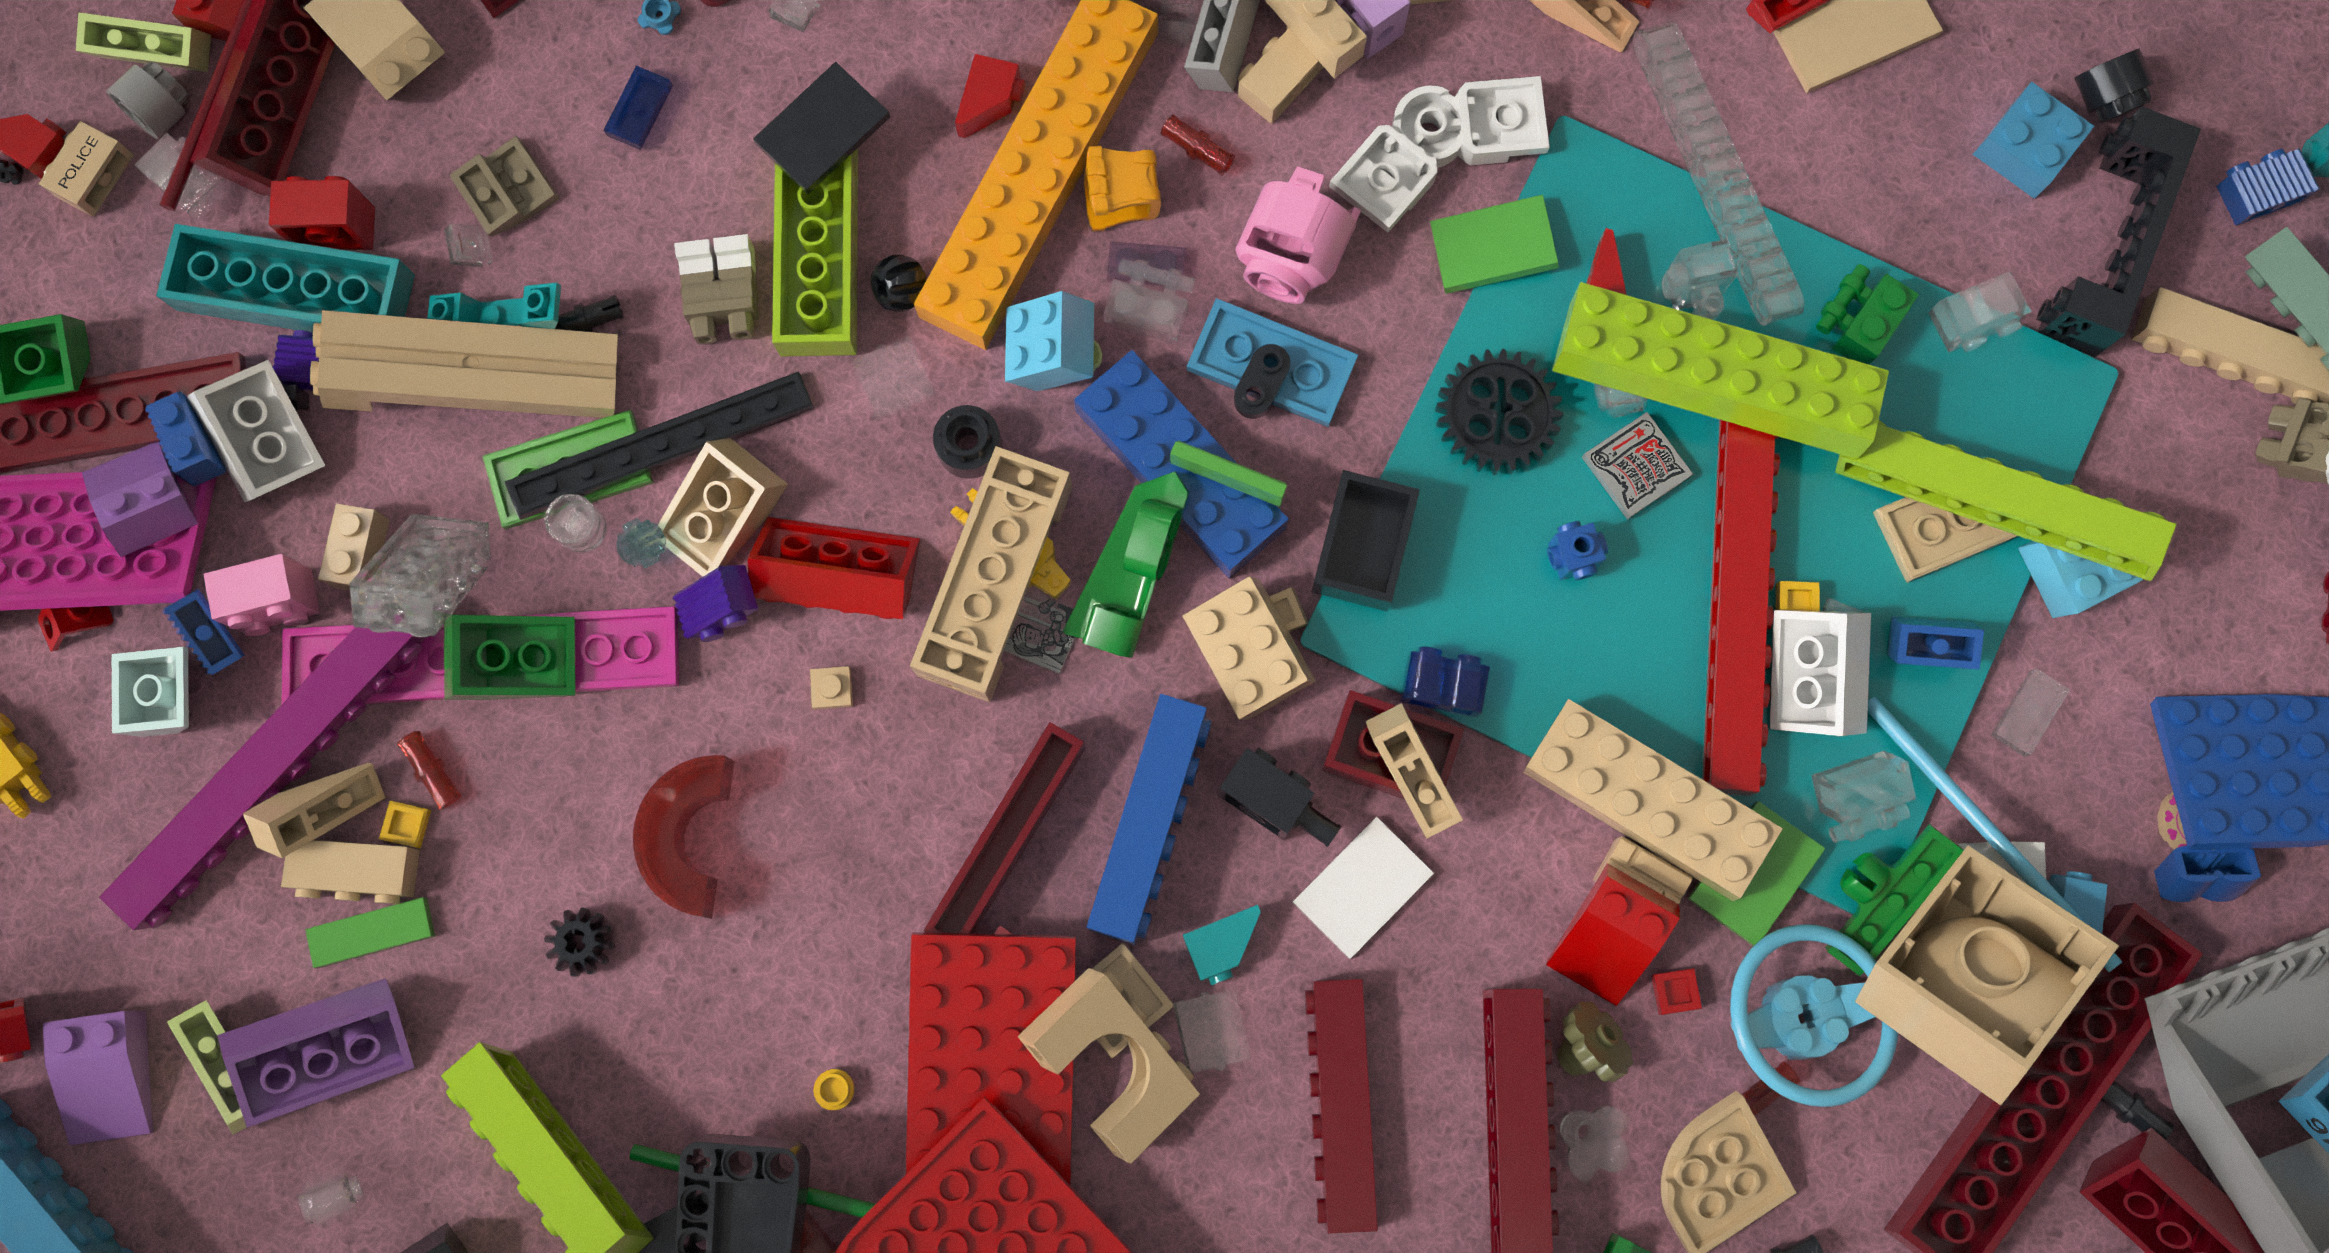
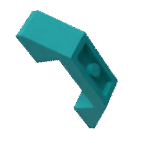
M556 282L524 286L523 298L480 302L461 292L431 295L427 319L555 329L559 317L561 284Z

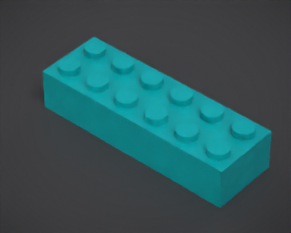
M175 224L156 296L180 312L313 333L314 323H321L322 310L405 317L415 274L400 259Z

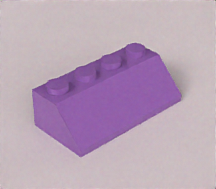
M386 978L217 1035L223 1060L246 1127L415 1068L397 1007Z

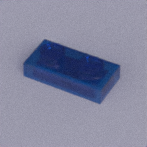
M635 66L603 130L605 134L612 139L641 150L673 87L670 79Z

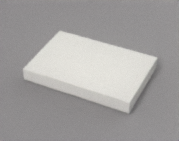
M1376 817L1292 903L1351 959L1434 873Z

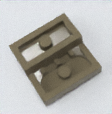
M516 135L489 156L484 157L479 153L449 175L487 234L491 237L519 225L560 199L524 142Z

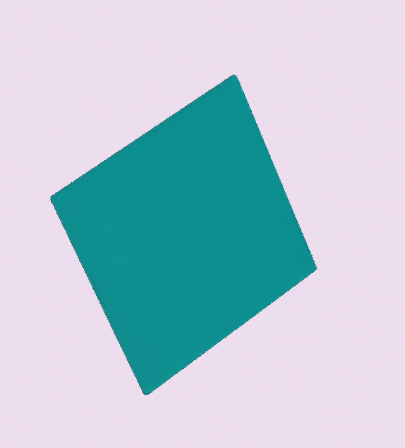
M1560 116L1548 137V152L1539 155L1518 200L1543 195L1559 268L1474 287L1380 477L1381 480L1420 489L1392 603L1386 612L1322 595L1301 636L1300 643L1305 649L1529 758L1533 757L1567 700L1570 699L1702 779L1720 419L1552 371L1570 302L1580 282L1587 283L1597 245L1605 228L1614 231L1626 294L1628 296L1840 357L1843 356L1831 348L1843 331L1834 326L1828 335L1819 332L1816 329V325L1822 317L1821 310L1828 301L1834 300L1840 291V282L1846 274L1852 273L1856 265L1862 264L1870 270V274L1865 280V285L1870 289L1887 273L1917 292L1919 296L1879 356L1869 364L1889 370L1879 421L1883 422L1887 427L1902 432H1916L1926 440L1940 445L1950 444L1957 446L1964 453L1979 458L1996 459L2004 466L2021 472H2035L2041 475L2043 479L2060 485H2071L2117 380L2118 371L2113 366L1568 116ZM1852 299L1846 308L1847 313L1854 316L1861 303ZM1487 349L1490 350L1494 359L1498 358L1502 349L1506 350L1507 359L1513 360L1517 352H1521V363L1524 365L1534 358L1536 360L1533 368L1534 372L1537 373L1543 369L1548 370L1543 379L1544 383H1557V386L1550 395L1562 397L1561 403L1553 408L1564 413L1560 421L1552 422L1558 425L1561 430L1557 436H1549L1554 442L1551 449L1548 450L1540 447L1544 454L1540 461L1529 456L1530 466L1526 470L1516 462L1515 470L1512 474L1507 472L1505 465H1501L1497 474L1493 475L1491 464H1485L1483 469L1478 472L1476 468L1477 460L1475 459L1463 465L1462 461L1465 453L1461 450L1451 455L1450 451L1455 442L1453 440L1442 442L1441 440L1442 435L1448 428L1436 427L1437 420L1445 416V414L1436 412L1435 407L1437 403L1445 401L1438 396L1440 388H1450L1444 382L1448 374L1457 376L1455 367L1459 362L1469 368L1468 359L1472 354L1481 362ZM1502 379L1497 380L1498 400L1493 410L1497 411L1496 429L1494 432V443L1497 445L1501 444L1499 430L1500 423L1505 415L1501 413V401L1504 391V381ZM1482 385L1471 387V391L1478 398L1483 399L1490 396L1488 389ZM1521 388L1510 390L1512 397L1517 401H1527L1529 399L1526 391ZM1634 408H1635L1636 411H1635L1634 413L1627 414V413L1631 412L1632 410L1634 411ZM1648 412L1693 475L1627 520L1582 459V456ZM1473 422L1469 424V429L1473 434L1477 436L1488 434L1486 426L1482 423ZM1511 425L1508 427L1512 437L1516 439L1527 437L1525 430L1521 426ZM1782 437L1775 439L1774 453H1779L1780 467L1777 476H1773V491L1778 492V507L1776 513L1772 514L1771 529L1776 530L1777 541L1774 552L1770 553L1769 566L1775 570V582L1772 591H1768V606L1773 607V622L1774 610H1776V583L1779 581L1819 582L1820 611L1871 613L1868 701L1876 697L1945 771L2031 576L2018 548L2032 540L2016 536L2011 540L1907 583L1873 514L1876 509L1905 497L1835 473L1840 454ZM1580 521L1582 526L1593 522L1596 531H1601L1606 539L1608 554H1605L1606 560L1597 569L1598 573L1594 576L1575 581L1574 577L1560 580L1557 570H1554L1549 562L1547 554L1548 543L1558 533L1557 528L1564 524ZM1580 542L1574 544L1576 550L1583 553ZM1891 616L1975 623L1984 629L1980 670L1896 663L1887 656ZM1773 623L1771 629L1767 630L1766 645H1770L1772 651ZM1771 657L1770 666L1768 669H1765L1764 684H1769L1770 687L1769 704L1767 708H1763V723L1768 725L1767 744L1761 749V763H1765L1767 769L1765 785L1760 787V792L1751 796L1727 795L1748 808H1751L1756 801L1761 802L1823 846L1825 850L1798 889L1853 915L1857 910L1858 904L1846 895L1840 886V880L1845 870L1849 868L1866 880L1867 877L1858 871V866L1853 861L1861 854L1867 852L1873 853L1886 864L1896 863L1915 841L1937 787L1868 712L1867 733L1837 736L1770 729Z

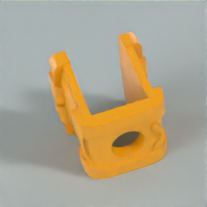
M1101 146L1088 147L1084 172V196L1087 218L1090 227H1092V232L1105 231L1107 228L1126 222L1153 220L1158 217L1161 208V195L1157 182L1156 153L1153 150L1127 152L1106 149Z

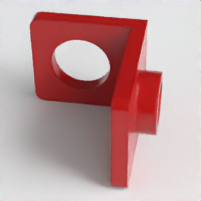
M108 606L41 609L38 616V623L51 652L59 649L67 634L110 626L114 621ZM49 620H50L51 625H52L53 633H52L51 628H50Z

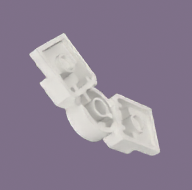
M1541 76L1465 82L1455 97L1448 93L1449 90L1439 86H1422L1410 91L1398 103L1392 126H1378L1330 180L1329 187L1354 207L1360 209L1363 214L1388 233L1407 210L1411 211L1431 188L1436 179L1437 168L1449 164L1457 156L1469 165L1505 163L1508 162L1509 156L1547 153L1549 150V139ZM1424 123H1432L1436 125L1439 130L1435 132H1429L1423 129L1421 125Z

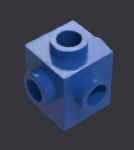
M1573 521L1558 527V533L1548 543L1547 554L1552 568L1557 570L1560 580L1574 577L1575 581L1596 575L1598 573L1597 569L1606 560L1605 554H1608V546L1603 533L1596 531L1593 522L1581 526L1580 521ZM1580 542L1583 553L1577 551L1574 544Z

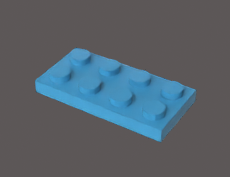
M1216 298L1187 364V371L1235 390L1255 351L1266 344L1278 345L1288 353L1290 369L1273 405L1329 427L1357 361L1358 354ZM1270 357L1264 360V364L1269 368L1278 365L1277 360ZM1257 391L1247 393V395L1256 399L1261 398Z

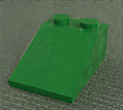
M451 615L444 621V700H500L575 696V617Z

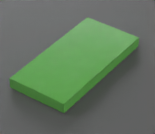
M632 410L483 455L502 527L506 530L653 484V478L649 471L520 520L505 484L507 480L638 432Z

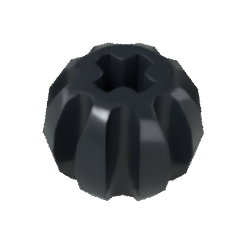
M891 255L879 261L871 273L872 293L878 304L883 308L895 312H906L915 307L914 302L926 282L925 271H923L917 260L909 256Z

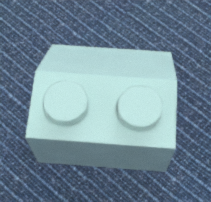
M187 647L112 654L113 734L147 737L178 734L189 727Z

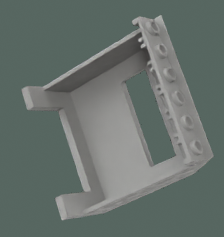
M2329 928L2317 934L2287 943L2280 948L2250 957L2243 962L2213 971L2203 977L2176 985L2166 991L2145 998L2173 1110L2264 1253H2329V1154L2314 1138L2258 1159L2226 1108L2302 1079L2329 1054Z

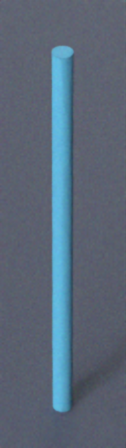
M1876 697L1871 698L1868 701L1867 712L2027 885L2086 923ZM2113 953L2104 968L2110 972L2121 964L2122 961Z

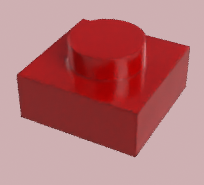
M1694 968L1651 975L1659 1015L1702 1009Z

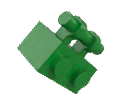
M1858 264L1851 274L1844 276L1839 284L1840 291L1834 300L1828 301L1821 310L1822 317L1817 323L1816 329L1826 335L1830 334L1834 326L1842 330L1843 332L1831 349L1847 359L1869 365L1879 356L1919 294L1887 273L1870 289L1865 285V280L1869 276L1870 270L1866 266ZM1852 299L1861 303L1854 316L1849 315L1846 311Z

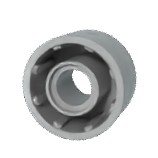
M148 62L142 68L133 65L106 90L108 96L131 120L157 140L186 115L183 106L188 102L189 94L174 77L155 62Z

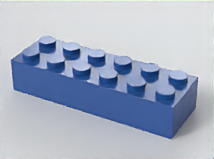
M1133 350L1128 352L1074 399L1076 413L1140 483L1174 471L1177 472L1189 491L1180 526L1228 579L1234 576L1287 529L1289 519L1276 505L1170 463L1171 450L1175 441L1178 442V440L1234 463L1236 461Z
M1160 693L1086 928L1089 931L1132 945L1136 944L1138 937L1146 938L1152 919V914L1146 912L1149 899L1157 901L1164 880V875L1158 873L1162 860L1170 861L1176 842V836L1170 834L1173 822L1181 824L1188 803V797L1183 796L1182 793L1185 784L1190 786L1194 784L1200 764V758H1196L1194 755L1197 747L1205 748L1210 733L1212 720L1206 719L1207 707Z

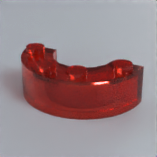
M725 755L693 758L667 771L653 784L643 798L633 828L635 860L648 887L669 906L681 912L708 919L713 917L718 879L703 875L691 864L685 852L684 835L689 821L699 809L712 802L729 800L735 761Z

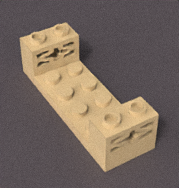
M995 446L911 661L910 667L917 677L986 702H991L1004 668L1001 656L1052 523L1053 521L1060 522L1073 486L1070 472Z

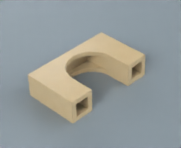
M1088 968L1018 1038L1043 1068L1057 1075L1095 1039L1108 1034H1120L1126 1040L1133 1059L1130 1081L1124 1092L1090 1126L1113 1155L1131 1164L1200 1093L1191 1083L1194 1076L1190 1070L1180 1061L1175 1062L1167 1053L1171 1049L1167 1041L1157 1032H1151L1144 1024L1147 1020L1145 1013L1135 1003L1131 1001L1128 1003L1122 996L1121 992L1124 988L1118 979L1108 971L1103 974Z

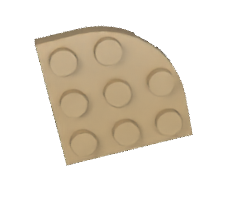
M1738 1091L1733 1092L1701 1113L1680 1132L1667 1154L1661 1176V1198L1665 1214L1687 1253L1709 1252L1796 1194L1794 1187L1744 1096Z

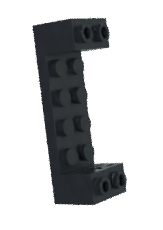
M2142 106L2130 118L2124 117L2114 134L2109 132L2106 135L2099 149V154L2104 155L2099 169L2138 184L2130 198V204L2134 205L2131 216H2126L2118 230L2117 237L2122 238L2119 248L2113 250L2106 262L2105 270L2110 272L2106 283L2103 282L2100 285L2078 276L2068 286H2061L2051 300L2046 299L2038 311L2036 320L2041 322L2038 333L2092 357H2096L2126 335L2201 131L2200 128Z

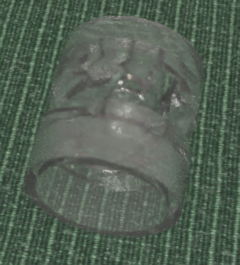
M566 494L556 498L549 505L545 514V525L549 534L566 549L576 554H589L597 551L603 546L608 537L609 525L606 517L588 499L578 494Z

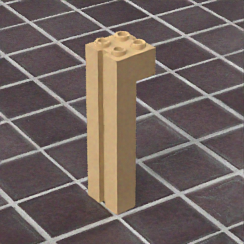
M322 310L321 323H314L313 347H316V358H319V362L311 361L310 384L313 385V395L320 396L322 407L328 409L372 412V402L605 418L614 415L618 334Z

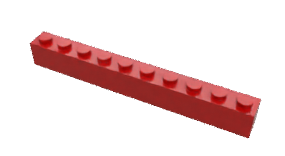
M1720 420L1702 780L1725 794L1751 796L1760 792V787L1765 785L1767 774L1766 764L1761 763V749L1766 746L1768 740V725L1763 723V708H1767L1769 704L1770 687L1769 684H1764L1765 669L1769 668L1772 657L1771 646L1766 645L1767 630L1771 629L1773 623V607L1768 606V591H1772L1775 582V570L1769 566L1770 553L1774 552L1777 541L1776 530L1771 529L1772 514L1776 513L1778 507V492L1773 491V476H1777L1780 467L1779 453H1774L1775 439H1778L1779 436Z

